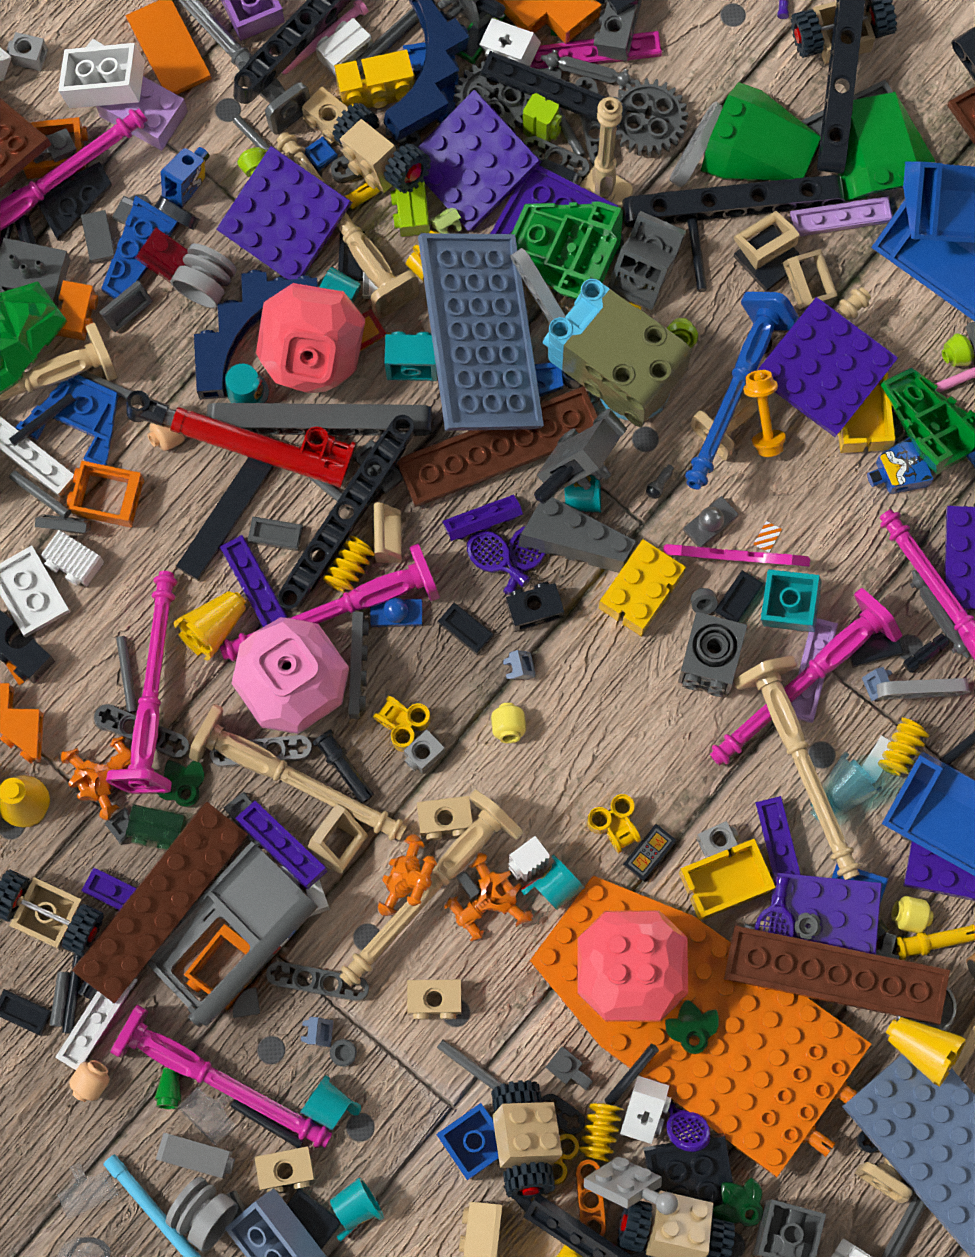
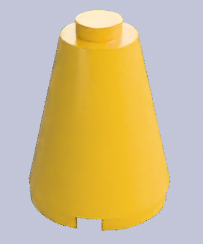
M228 591L179 617L174 621V627H180L182 631L178 635L189 649L198 656L203 653L206 655L204 660L208 661L215 655L245 612L244 604L246 601L238 592Z
M20 775L8 778L0 785V815L6 822L17 827L26 828L36 825L44 818L50 805V795L46 786L40 780L32 776Z
M903 1017L898 1021L893 1019L886 1031V1034L890 1035L888 1041L933 1084L939 1087L948 1077L949 1070L955 1065L966 1044V1039L962 1036Z

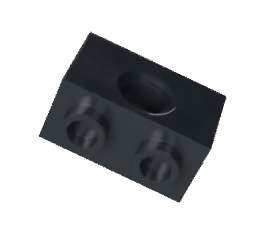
M539 583L532 590H515L509 594L510 596L506 597V606L514 632L564 618V608L556 583ZM532 600H536L542 606L538 610H531L527 604Z

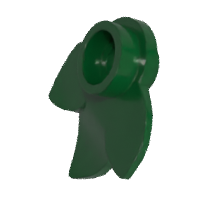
M168 760L164 769V777L172 782L171 791L168 793H157L158 796L167 801H176L182 807L195 805L200 797L199 787L204 781V770L201 763L193 760L185 768L175 761ZM186 790L191 791V797L188 799L182 797L183 792Z
M689 1000L682 1004L678 1019L665 1020L666 1032L669 1037L680 1042L683 1049L690 1054L703 1052L708 1045V1038L717 1032L719 1026V1016L716 1009L702 1014L697 1006ZM692 1036H697L700 1042L694 1046L690 1044L689 1039Z
M754 1178L747 1180L743 1187L735 1183L723 1182L721 1185L723 1203L713 1208V1215L717 1219L734 1224L738 1222L744 1226L758 1224L763 1216V1209L760 1205L763 1193L759 1183ZM754 1210L753 1216L746 1217V1211Z

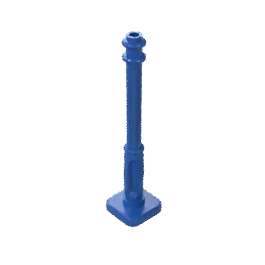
M745 292L742 297L741 304L753 322V326L742 346L735 368L732 370V381L698 457H694L691 460L692 470L687 471L685 474L686 484L692 489L699 490L702 486L708 484L706 476L714 470V457L743 394L746 376L757 370L767 350L773 331H789L799 319L789 299L781 293Z

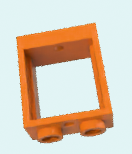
M79 117L29 122L43 135H50L65 128L68 133L74 132L77 152L85 147L84 141H88L87 127L82 126ZM62 159L58 162H54V160L42 161L37 164L32 160L23 170L27 179L42 178L67 159ZM86 165L78 171H76L74 174L86 169Z
M81 460L80 467L75 469L73 475L74 490L69 492L67 498V507L71 510L72 515L132 528L144 484L142 474L140 472ZM90 475L128 483L120 515L82 507Z
M225 924L184 973L189 979L186 984L197 993L203 990L209 995L213 991L197 975L225 940L245 955L250 950V945ZM247 984V985L237 994V996L225 1007L227 1010H229V1008L233 1005V1003H234V1002L237 1000V998L241 995V993H242V992L244 991V989L248 986V984Z

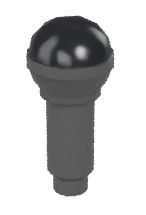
M668 464L657 479L647 485L646 493L650 498L657 499L662 496L664 485L674 470L672 465Z

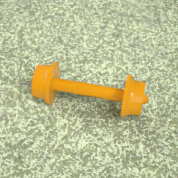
M757 370L746 376V385L743 388L745 395L757 397L762 432L753 436L752 444L757 448L760 456L772 457L783 452V443L786 440L784 432L772 429L767 395L777 390L778 383L773 380L770 371Z

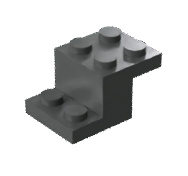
M640 211L630 237L621 248L608 288L619 296L652 310L662 285L672 271L686 230Z

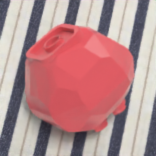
M292 283L264 302L256 354L275 383L306 393L326 392L337 387L357 370L365 319L343 291Z
M604 911L578 937V995L606 1022H661L687 996V937L661 911Z

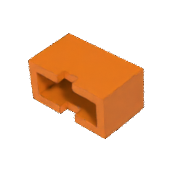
M63 280L59 295V301H63L62 308L59 310L66 318L67 323L56 336L85 341L87 335L86 326L93 323L91 314L92 310L97 309L98 295H96L92 285Z

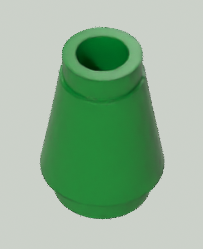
M163 1068L154 1098L157 1101V1108L173 1110L177 1109L178 1103L181 1102L179 1075L169 1068Z

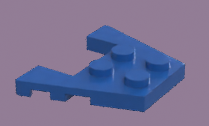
M76 375L61 382L40 406L37 405L31 411V414L16 426L18 431L70 393L76 401L53 419L94 437L83 459L86 462L107 466L118 394L80 375ZM46 424L32 433L30 437L38 440Z

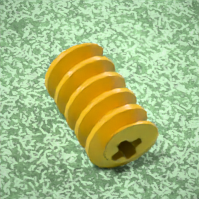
M350 535L351 541L344 543L346 550L339 551L340 558H336L333 561L335 567L328 569V573L331 576L326 575L323 577L325 583L342 593H345V590L352 591L354 589L350 584L351 581L359 583L360 580L355 573L364 574L365 571L360 565H370L366 555L375 556L370 546Z
M903 717L901 718L902 723L897 725L896 729L898 732L892 735L893 741L887 744L888 750L882 754L884 760L878 761L879 767L895 776H900L901 773H910L906 764H915V761L910 756H919L920 752L915 747L925 746L920 737L929 738L930 736L921 725Z
M605 1103L590 1104L589 1108L596 1113L587 1115V1119L593 1124L585 1125L584 1127L590 1135L582 1136L581 1139L588 1146L580 1147L579 1151L586 1157L609 1163L611 1160L606 1158L605 1154H611L614 1150L607 1146V1144L616 1143V1139L610 1133L619 1131V1128L612 1123L621 1121V1117L616 1115L615 1111L624 1109Z

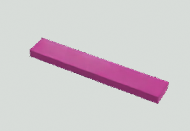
M658 31L636 33L633 35L627 61L662 56ZM594 39L572 41L566 44L540 45L530 67L535 69L548 68L549 66L540 58L541 55H548L553 50L558 51L559 57L568 56L594 64L624 60L598 56L597 47L594 46Z

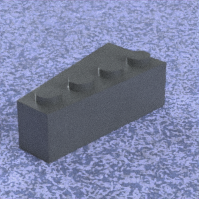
M551 497L545 504L539 502L520 535L518 546L539 549V552L546 554L554 553L565 556V559L575 561V559L584 561L588 565L619 573L631 556L636 541Z

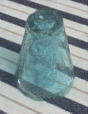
M846 751L841 755L822 785L836 819L883 790L880 785L876 788L872 785L875 780L854 759L851 762L846 759L849 756ZM811 802L810 806L813 809L810 811V813L819 821Z

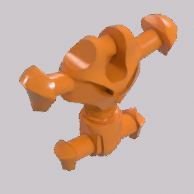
M124 736L112 739L110 746L114 747L118 754L110 757L111 760L106 765H99L89 760L84 762L78 756V747L70 751H62L61 762L64 764L71 763L76 768L68 785L71 788L78 787L80 793L77 794V798L79 800L99 801L102 808L99 817L103 820L109 821L112 814L120 808L117 805H112L108 797L111 795V784L106 782L107 772L110 770L128 769V766L131 765V749L127 748L123 741L126 739Z
M415 834L407 836L404 841L409 844L406 856L391 859L389 865L393 866L390 875H383L382 881L385 883L388 891H390L385 903L380 901L378 903L379 913L383 916L395 914L397 910L394 907L397 901L407 896V901L411 906L421 904L420 900L424 891L430 888L432 884L431 874L434 866H437V862L432 856H427L423 859L425 863L422 870H420L417 854L419 849H424V844L421 838Z
M481 852L477 853L475 860L469 865L470 868L476 867L481 877L478 880L480 894L477 896L478 900L470 901L467 904L468 907L464 909L457 901L458 896L449 897L444 905L445 909L449 907L455 914L458 926L466 928L472 937L469 940L472 942L482 939L485 930H480L474 921L483 918L482 915L486 910L498 911L503 914L510 913L518 920L515 924L516 927L533 919L530 910L524 912L515 905L521 884L518 883L513 886L507 879L512 874L510 870L502 873L494 871L490 873L485 863L488 855Z

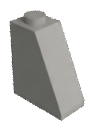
M163 1133L156 1160L223 1179H225L226 1174L231 1175L235 1163V1158H231L233 1152Z

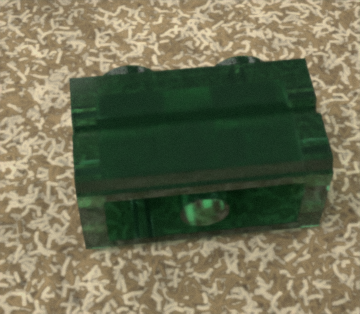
M133 804L126 836L132 839V844L147 846V842L157 844V849L167 851L186 827L187 818L185 815Z

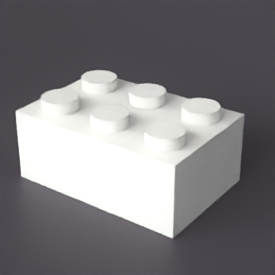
M135 43L64 49L58 92L69 108L140 102L145 60Z

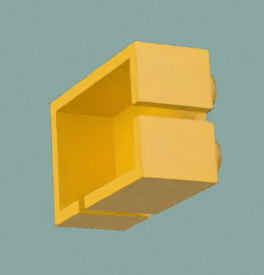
M407 49L361 59L365 79L362 80L356 61L334 65L340 99L347 107L353 106L354 103H361L367 108H382L389 103L399 102L414 86V75Z
M888 372L838 434L840 453L863 452L865 447H868V451H883L893 447L895 434L892 406L881 386L883 381L889 379Z
M642 539L599 601V609L617 621L620 619L621 612L623 611L626 614L623 616L622 624L642 637L668 599L669 593L673 592L684 576L686 567Z
M755 839L732 847L730 851L731 857L729 858L728 850H724L680 869L679 875L687 894H694L690 901L700 921L769 894L776 888Z

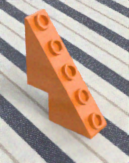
M496 0L505 6L504 13L517 27L535 33L547 24L565 44L598 19L601 13V4L597 0Z
M0 683V734L2 735L0 740L11 749L16 745L22 750L19 755L30 764L34 761L41 763L44 714L40 709H13L14 688L10 683Z

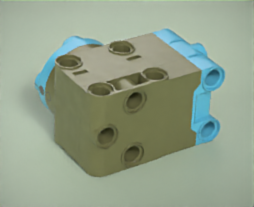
M588 279L583 282L581 293L577 297L574 307L565 318L558 317L551 321L549 332L543 340V344L548 347V358L551 363L583 385L590 393L599 397L605 408L611 409L618 418L628 420L637 427H642L649 418L664 409L669 399L670 391L688 370L692 352L688 344L642 310L631 305L597 279Z

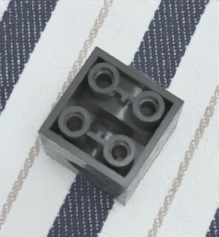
M696 612L678 683H682V687L689 690H697L698 688L708 690V694L716 697H723V694L728 695L733 684L747 625ZM713 649L717 651V654H713L708 650Z
M773 1199L765 1200L763 1216L760 1221L752 1255L759 1257H816L826 1214Z

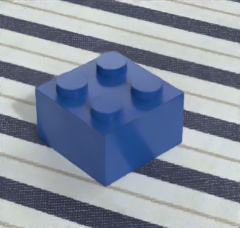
M482 1103L436 1134L467 1181L499 1159L494 1122Z

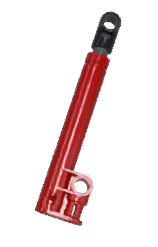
M133 391L127 397L126 415L133 422L147 421L161 427L165 424L171 426L170 431L182 433L184 436L339 488L342 486L356 446V442L352 441L351 444L338 441L335 436L329 435L322 427L315 426L308 429L300 448L193 411L189 412L181 407H178L176 410L170 409V405L150 399L143 391ZM138 404L143 407L138 409L134 408L133 405ZM317 440L321 444H313L311 441Z

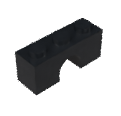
M0 610V660L5 665L8 662L16 667L13 672L24 682L29 679L35 684L56 661L33 639L23 648L15 649L10 647V638L18 627Z

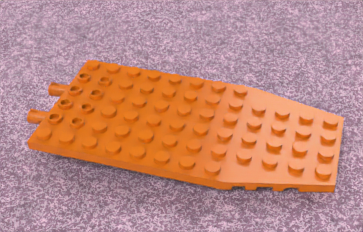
M592 876L585 885V889L579 893L530 959V962L594 1038L596 1043L629 1069L650 1044L656 1045L659 1049L658 1053L639 1076L669 1085L667 1097H670L672 1101L684 1110L702 1116L711 1130L717 1134L724 1133L726 1141L776 1178L802 1143L805 1144L807 1142L826 1157L830 1152L829 1149H832L836 1143L816 1130L817 1126L815 1124L833 1099L839 1098L846 1103L858 1093L847 1085L848 1082L846 1080L867 1052L871 1043L807 997L724 980L731 947L730 941L695 916ZM604 911H661L687 937L688 994L661 1022H606L578 995V937ZM686 1000L695 1004L702 1014L716 1009L719 1016L717 1032L708 1038L706 1049L699 1054L686 1052L681 1043L671 1039L666 1032L665 1020L678 1019L679 1010ZM692 1036L689 1042L691 1045L696 1046L700 1040L697 1036Z

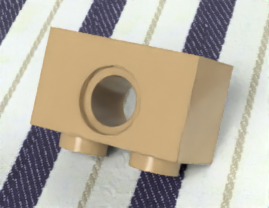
M321 86L302 106L303 119L311 128L316 127L322 132V136L329 143L334 142L341 147L342 145L334 139L333 131L336 129L333 126L338 123L336 120L338 116L342 117L343 114L341 112L343 110L348 111V108ZM327 116L335 117L331 121L324 120Z
M469 796L417 802L421 838L426 837L428 841L442 839V835L446 834L460 837L473 824ZM441 814H450L453 817L452 822L449 825H441L438 822Z
M407 980L408 1015H413L414 1020H427L429 1015H440V1019H456V1014H462L461 980ZM432 993H438L442 997V1002L437 1007H431L427 1003V998Z
M310 1147L254 1157L260 1190H267L269 1192L274 1188L280 1193L283 1192V1186L294 1185V1189L309 1187L310 1181L316 1180ZM285 1163H289L293 1168V1173L288 1179H282L278 1173L280 1166Z

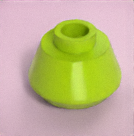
M255 147L240 154L237 164L246 176L251 177L267 150Z
M677 318L666 328L687 343L690 348L694 347L698 341V332L695 326L686 318Z
M959 333L954 334L944 344V349L941 351L944 361L952 366H969L974 359V351L970 341L965 335Z

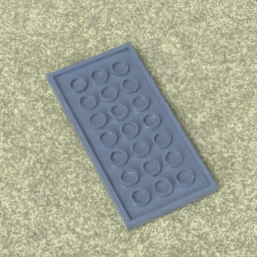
M421 233L418 236L445 431L542 428L544 425L522 278L510 255L517 251L515 234Z
M901 1054L842 1107L968 1256L975 1257V1095L952 1068L949 1070L946 1080L939 1087L933 1084Z

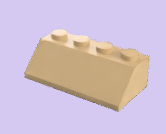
M470 1202L469 1207H464L462 1224H467L466 1235L460 1236L459 1252H464V1257H497L502 1205Z

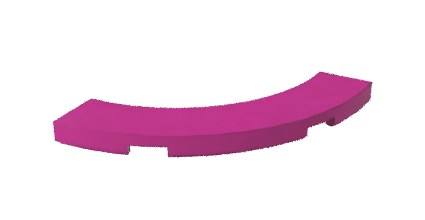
M666 544L663 548V552L667 555L810 567L809 556L671 544Z

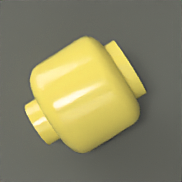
M503 703L492 712L491 723L494 737L502 743L518 742L526 732L523 709L515 706L513 703Z
M904 896L894 903L891 917L898 929L920 933L932 924L933 911H930V905L926 900Z

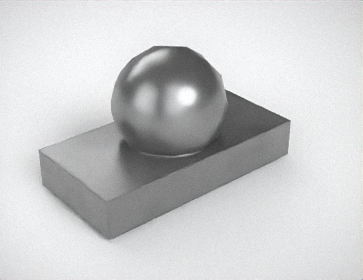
M721 496L709 507L703 509L695 519L683 528V531L697 547H703L734 521L739 514Z

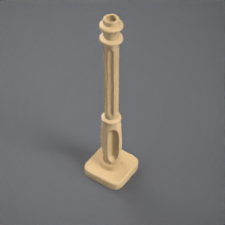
M607 97L602 99L598 105L597 119L601 124L598 156L594 161V167L585 176L580 186L618 205L623 210L622 200L633 196V188L630 183L616 175L614 149L616 128L622 119V104L616 98Z
M289 132L282 133L277 138L278 151L284 152L292 161L323 181L305 156V148L298 146L296 135L289 134ZM345 213L337 227L344 235L343 241L347 243L360 268L378 288L371 295L372 309L378 319L384 318L418 296V278L413 271H406L394 277L380 251L362 232V229L355 226L347 213Z
M862 287L852 289L851 296L847 300H840V307L836 312L847 320L850 318L855 319L858 317V310L869 306L871 296ZM744 391L716 453L724 461L732 456L735 447L734 442L730 438V432L740 427L759 410L757 397H749L745 395ZM700 410L692 417L691 427L705 442L715 417L711 419L705 412Z
M95 322L86 326L91 343L86 344L84 349L60 355L27 372H23V378L19 383L0 395V402L26 391L32 393L34 390L63 382L88 370L92 366L94 369L101 366L108 381L117 379L115 369Z
M794 656L764 661L736 677L733 682L737 689L757 686L758 690H762L773 723L787 749V754L793 757L833 854L830 858L833 861L836 860L839 866L837 874L843 876L845 880L860 875L858 869L861 865L860 863H855L852 853L854 849L848 847L808 754V743L805 742V737L794 708L784 687L780 683L782 682L781 676L797 666Z
M217 704L212 706L191 744L190 759L199 762L207 748L211 751L216 749L225 757L249 770L271 777L274 781L281 780L332 807L337 803L345 808L352 817L373 827L374 833L377 834L381 831L389 835L388 839L390 841L394 839L400 841L407 827L402 824V819L399 818L396 821L388 817L387 811L380 813L287 765L285 760H280L274 754L254 742L224 731V727L220 726L223 708Z
M476 789L470 794V800L481 810L478 815L479 819L452 844L438 861L431 874L432 884L430 888L424 891L420 900L421 904L411 906L406 901L359 954L354 953L352 955L354 960L348 967H341L342 974L339 977L350 987L354 983L357 985L361 983L359 978L365 971H372L371 965L439 889L443 885H448L450 880L456 877L477 855L494 832L497 833L502 829L515 839H518L524 833L495 802Z
M975 1017L962 1036L966 1039V1044L955 1065L951 1067L958 1076L975 1050ZM886 1158L878 1166L870 1162L860 1164L855 1171V1174L898 1203L908 1202L913 1193L908 1186L901 1182L903 1178Z

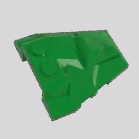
M38 281L0 293V395L19 383L23 378L22 373L30 363H35L38 359L37 354L45 345L48 346L67 323L64 315Z

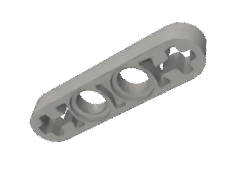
M717 101L706 111L669 180L679 188L684 186L689 180L707 148L709 138L723 108Z
M521 248L510 255L513 264L548 322L551 323L552 320L558 317L565 318V314L527 252Z
M968 679L889 681L876 685L878 699L881 700L953 697L970 693Z
M302 735L249 740L266 750L273 743L279 744L282 751L277 757L286 762L305 760L312 753L310 740ZM300 741H302L304 746H308L307 749L303 750V754H298L297 750H289L290 756H286L284 742H289V747H296ZM216 749L210 750V758L216 766L223 768L241 766L225 757V761L221 762L219 757H215V754L220 752Z

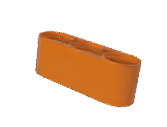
M584 1160L576 1168L579 1219L585 1225L590 1220L597 1221L601 1227L599 1234L603 1236L606 1230L603 1197L596 1194L598 1197L597 1206L592 1209L587 1208L583 1204V1197L586 1193L592 1191L584 1188V1179L580 1174L581 1168L584 1165L593 1166L595 1171L600 1167L593 1160Z

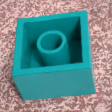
M397 331L386 334L385 370L387 380L437 381L431 333L419 332L417 335H407L405 332Z
M768 569L760 619L763 626L815 632L822 586L820 575Z

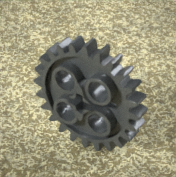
M482 61L480 69L476 65H472V73L465 70L464 78L459 77V85H455L453 102L456 104L454 110L475 90L513 131H515V126L522 128L523 110L531 95L480 76L484 61ZM488 82H495L497 85H490ZM510 97L515 99V101H508L506 98Z
M645 78L643 85L638 80H635V87L627 83L626 92L621 89L618 90V97L613 98L628 105L619 129L616 130L615 140L621 139V148L628 144L629 153L636 148L638 149V156H641L644 150L647 151L648 157H651L652 150L661 155L662 148L668 152L670 151V143L678 145L679 139L677 137L683 138V130L687 129L688 122L685 120H688V113L684 112L687 104L681 103L683 96H675V87L668 91L667 82L662 86H658V79L653 84H649L648 78ZM636 101L643 102L644 105L636 106L633 103ZM660 106H664L668 110L664 112L659 111L657 108ZM631 123H635L639 127L632 129L628 125ZM657 128L661 129L663 132L660 134H656L652 130Z

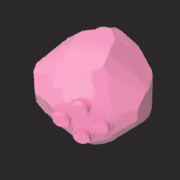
M280 617L254 632L239 645L232 685L262 728L299 734L342 705L349 667L319 624Z

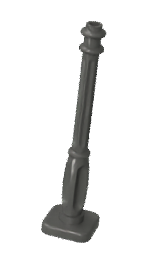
M178 0L231 57L232 64L236 65L240 71L253 56L248 48L241 47L199 0ZM276 78L259 94L270 103L265 109L269 129L275 135H278L303 117L302 106L311 98L309 89L304 83H296L285 91Z

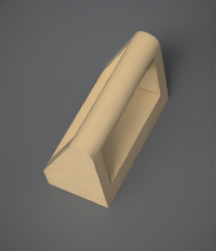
M774 211L735 235L734 240L756 270L796 246L800 234L777 211ZM774 223L777 224L783 233L757 250L746 241Z
M821 249L792 257L783 262L799 310L808 307L815 299L811 297L799 263L812 257L826 295L819 296L818 298L826 301L838 296Z
M374 503V549L376 563H402L401 511L384 503Z
M336 803L310 839L307 850L320 863L337 873H342L364 843L368 834L345 808ZM337 827L354 836V839L339 859L325 844Z

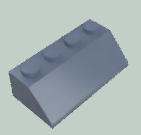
M274 1188L257 1199L225 1227V1230L246 1257H326Z

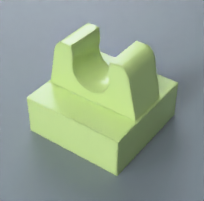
M447 208L429 220L433 229L442 234H449L447 229L450 225H453L454 229L458 232L462 229L459 221L461 217L455 208Z

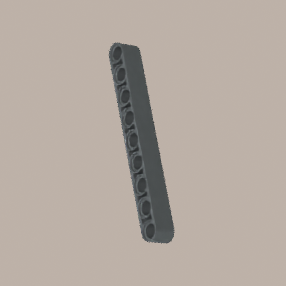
M212 403L207 405L208 417L261 435H306L308 429L318 426L325 429L329 435L381 436L396 416L403 414L413 420L415 427L414 436H426L432 433V407L428 405ZM400 423L396 427V431L401 434L407 433L410 429L407 423Z

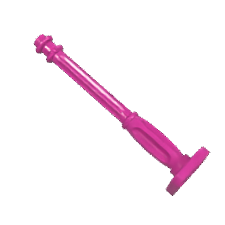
M139 108L135 111L129 109L128 116L124 119L117 118V124L36 182L30 181L29 185L20 188L1 200L0 231L17 221L39 201H42L44 195L118 141L125 137L131 138L132 132L137 128L144 129V123L148 120Z
M892 509L886 511L879 517L882 521L880 527L886 528L891 534L889 540L896 541L954 622L955 631H958L964 645L975 660L974 617L966 613L909 533L910 526L904 525L900 520L901 513H894Z
M418 543L410 547L415 563L408 565L409 569L375 578L349 593H343L341 598L293 616L291 619L318 624L346 612L353 613L357 610L385 603L415 587L417 589L425 587L430 601L437 600L440 596ZM240 633L239 638L232 641L225 639L224 644L220 646L224 660L236 661L239 645L253 633L248 635Z
M159 571L158 576L154 577L153 580L157 585L156 591L151 595L155 600L144 689L142 697L138 700L139 706L132 736L131 765L128 766V769L110 770L107 772L106 782L127 793L148 794L168 793L171 791L172 782L154 772V769L151 768L158 737L159 706L161 705L158 693L170 604L175 600L172 589L177 585L174 573L170 571Z
M863 588L854 593V597L862 611L859 614L860 618L836 635L813 660L808 662L809 666L784 687L791 703L817 679L825 678L827 673L848 659L873 633L877 634L881 631L893 642L898 641L902 637V633L891 613ZM767 704L731 735L725 734V740L719 746L712 745L713 751L709 755L719 766L723 763L729 764V758L735 752L741 753V747L772 720Z
M136 1005L114 1043L111 1054L122 1058L126 1055L129 1048L134 1050L138 1048L163 1066L195 1079L198 1083L205 1082L299 1134L300 1140L304 1138L314 1142V1148L319 1146L326 1147L333 1134L328 1131L327 1127L317 1125L313 1119L304 1118L211 1067V1062H206L182 1044L162 1034L148 1030V1026L144 1024L148 1010L140 1005Z

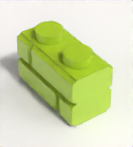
M537 93L532 94L523 110V134L528 137L536 136L548 142H551L552 139L556 140L562 128L559 126L562 116L559 115V104L551 100L546 101L545 97Z
M419 182V187L417 189L413 187V191L410 193L408 191L407 193L400 192L396 188L391 191L392 206L397 205L398 213L393 214L394 228H400V236L402 237L430 232L425 182Z

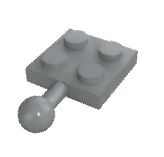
M618 1156L584 1178V1188L627 1209L643 1198L656 1204L658 1211L664 1215L674 1213L678 1207V1200L674 1194L670 1192L661 1194L655 1192L656 1189L661 1187V1176L628 1161L626 1158Z

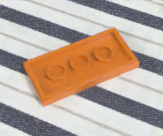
M158 0L125 15L162 87L178 95L212 79L172 0Z

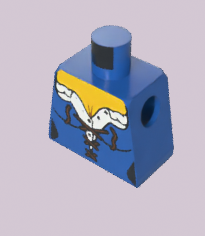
M198 147L194 153L187 148H183L161 170L162 196L182 208L205 179V162L210 158V155L204 148Z
M910 438L880 454L876 461L878 469L867 473L868 481L872 487L885 483L890 494L926 488L933 481V476L927 463L919 456Z

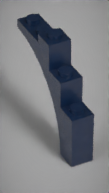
M409 0L419 18L424 33L426 53L422 73L413 88L398 103L385 112L383 123L397 142L446 114L449 101L447 95L441 89L456 82L459 66L452 56L465 50L469 40V33L463 24L460 25L456 18L447 22L446 15L442 10H438L433 0Z
M250 270L247 273H241L243 302L227 300L224 303H219V332L204 330L200 334H194L196 390L200 400L225 398V378L230 361L244 336L261 320L264 302L292 283L319 287L317 278L300 276L298 279L288 280L287 278L278 277L273 279V281H268L267 273L260 270Z

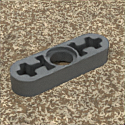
M536 136L528 137L524 141L530 148L534 145L538 146V151L535 150L533 153L540 160H542V153L544 154L545 149H547L544 159L549 160L552 154H559L563 158L559 165L565 167L567 164V168L572 171L578 165H581L582 171H578L577 174L580 175L582 181L589 172L588 161L575 153Z

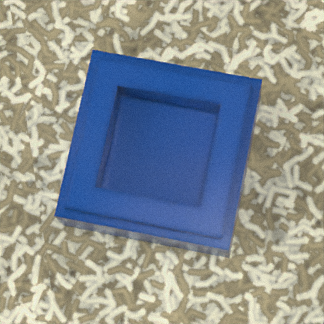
M323 136L305 148V156L317 171H320L338 158L337 153Z

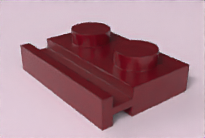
M155 228L135 259L171 284L170 281L179 266H186L183 262V257L188 254V251L158 228Z

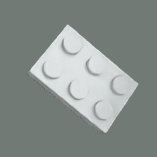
M33 546L0 563V595L25 638L70 613Z

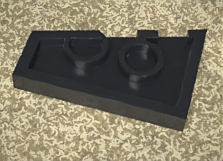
M100 162L68 177L46 193L44 199L37 203L57 241L112 186Z

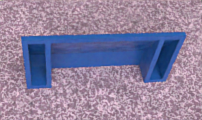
M905 162L903 189L911 239L975 243V166L948 165L933 162Z
M904 200L871 248L975 321V243L911 239L906 201Z
M922 751L885 816L882 825L975 876V780Z

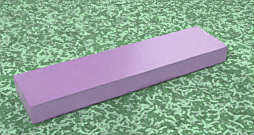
M888 196L790 211L791 224L800 236L889 223L893 217Z
M817 618L815 632H808L798 675L809 666L808 662L813 660L835 637L838 623ZM824 678L817 679L791 703L798 720L813 723Z

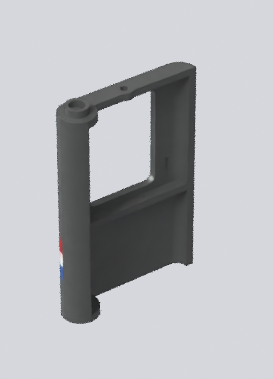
M251 842L190 907L147 964L188 1007L191 1013L188 1016L189 1019L198 1027L202 1025L208 1027L319 906L256 844ZM223 918L250 945V950L203 1001H199L174 975L173 970L218 920Z

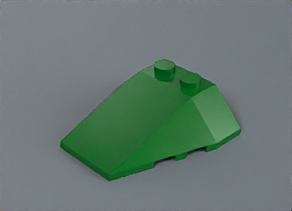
M738 82L728 94L711 133L701 172L723 180H732L733 178L747 179V181H755V179L776 181L804 178L819 145L820 136L762 90Z
M896 92L853 100L844 173L838 174L842 179L845 202L865 199L872 193L903 188L905 162L935 163L934 157Z
M570 202L569 205H556L555 203L525 204L512 234H515L517 251L522 248L527 252L542 278L549 286L561 295L577 299L581 293V286L586 280L597 279L603 283L621 243L623 210L603 202H592V204Z
M913 368L883 381L881 386L916 451L936 474L967 458L968 454L975 451V412L972 410L968 413L955 404L957 400L954 397L946 398L936 391L937 385Z

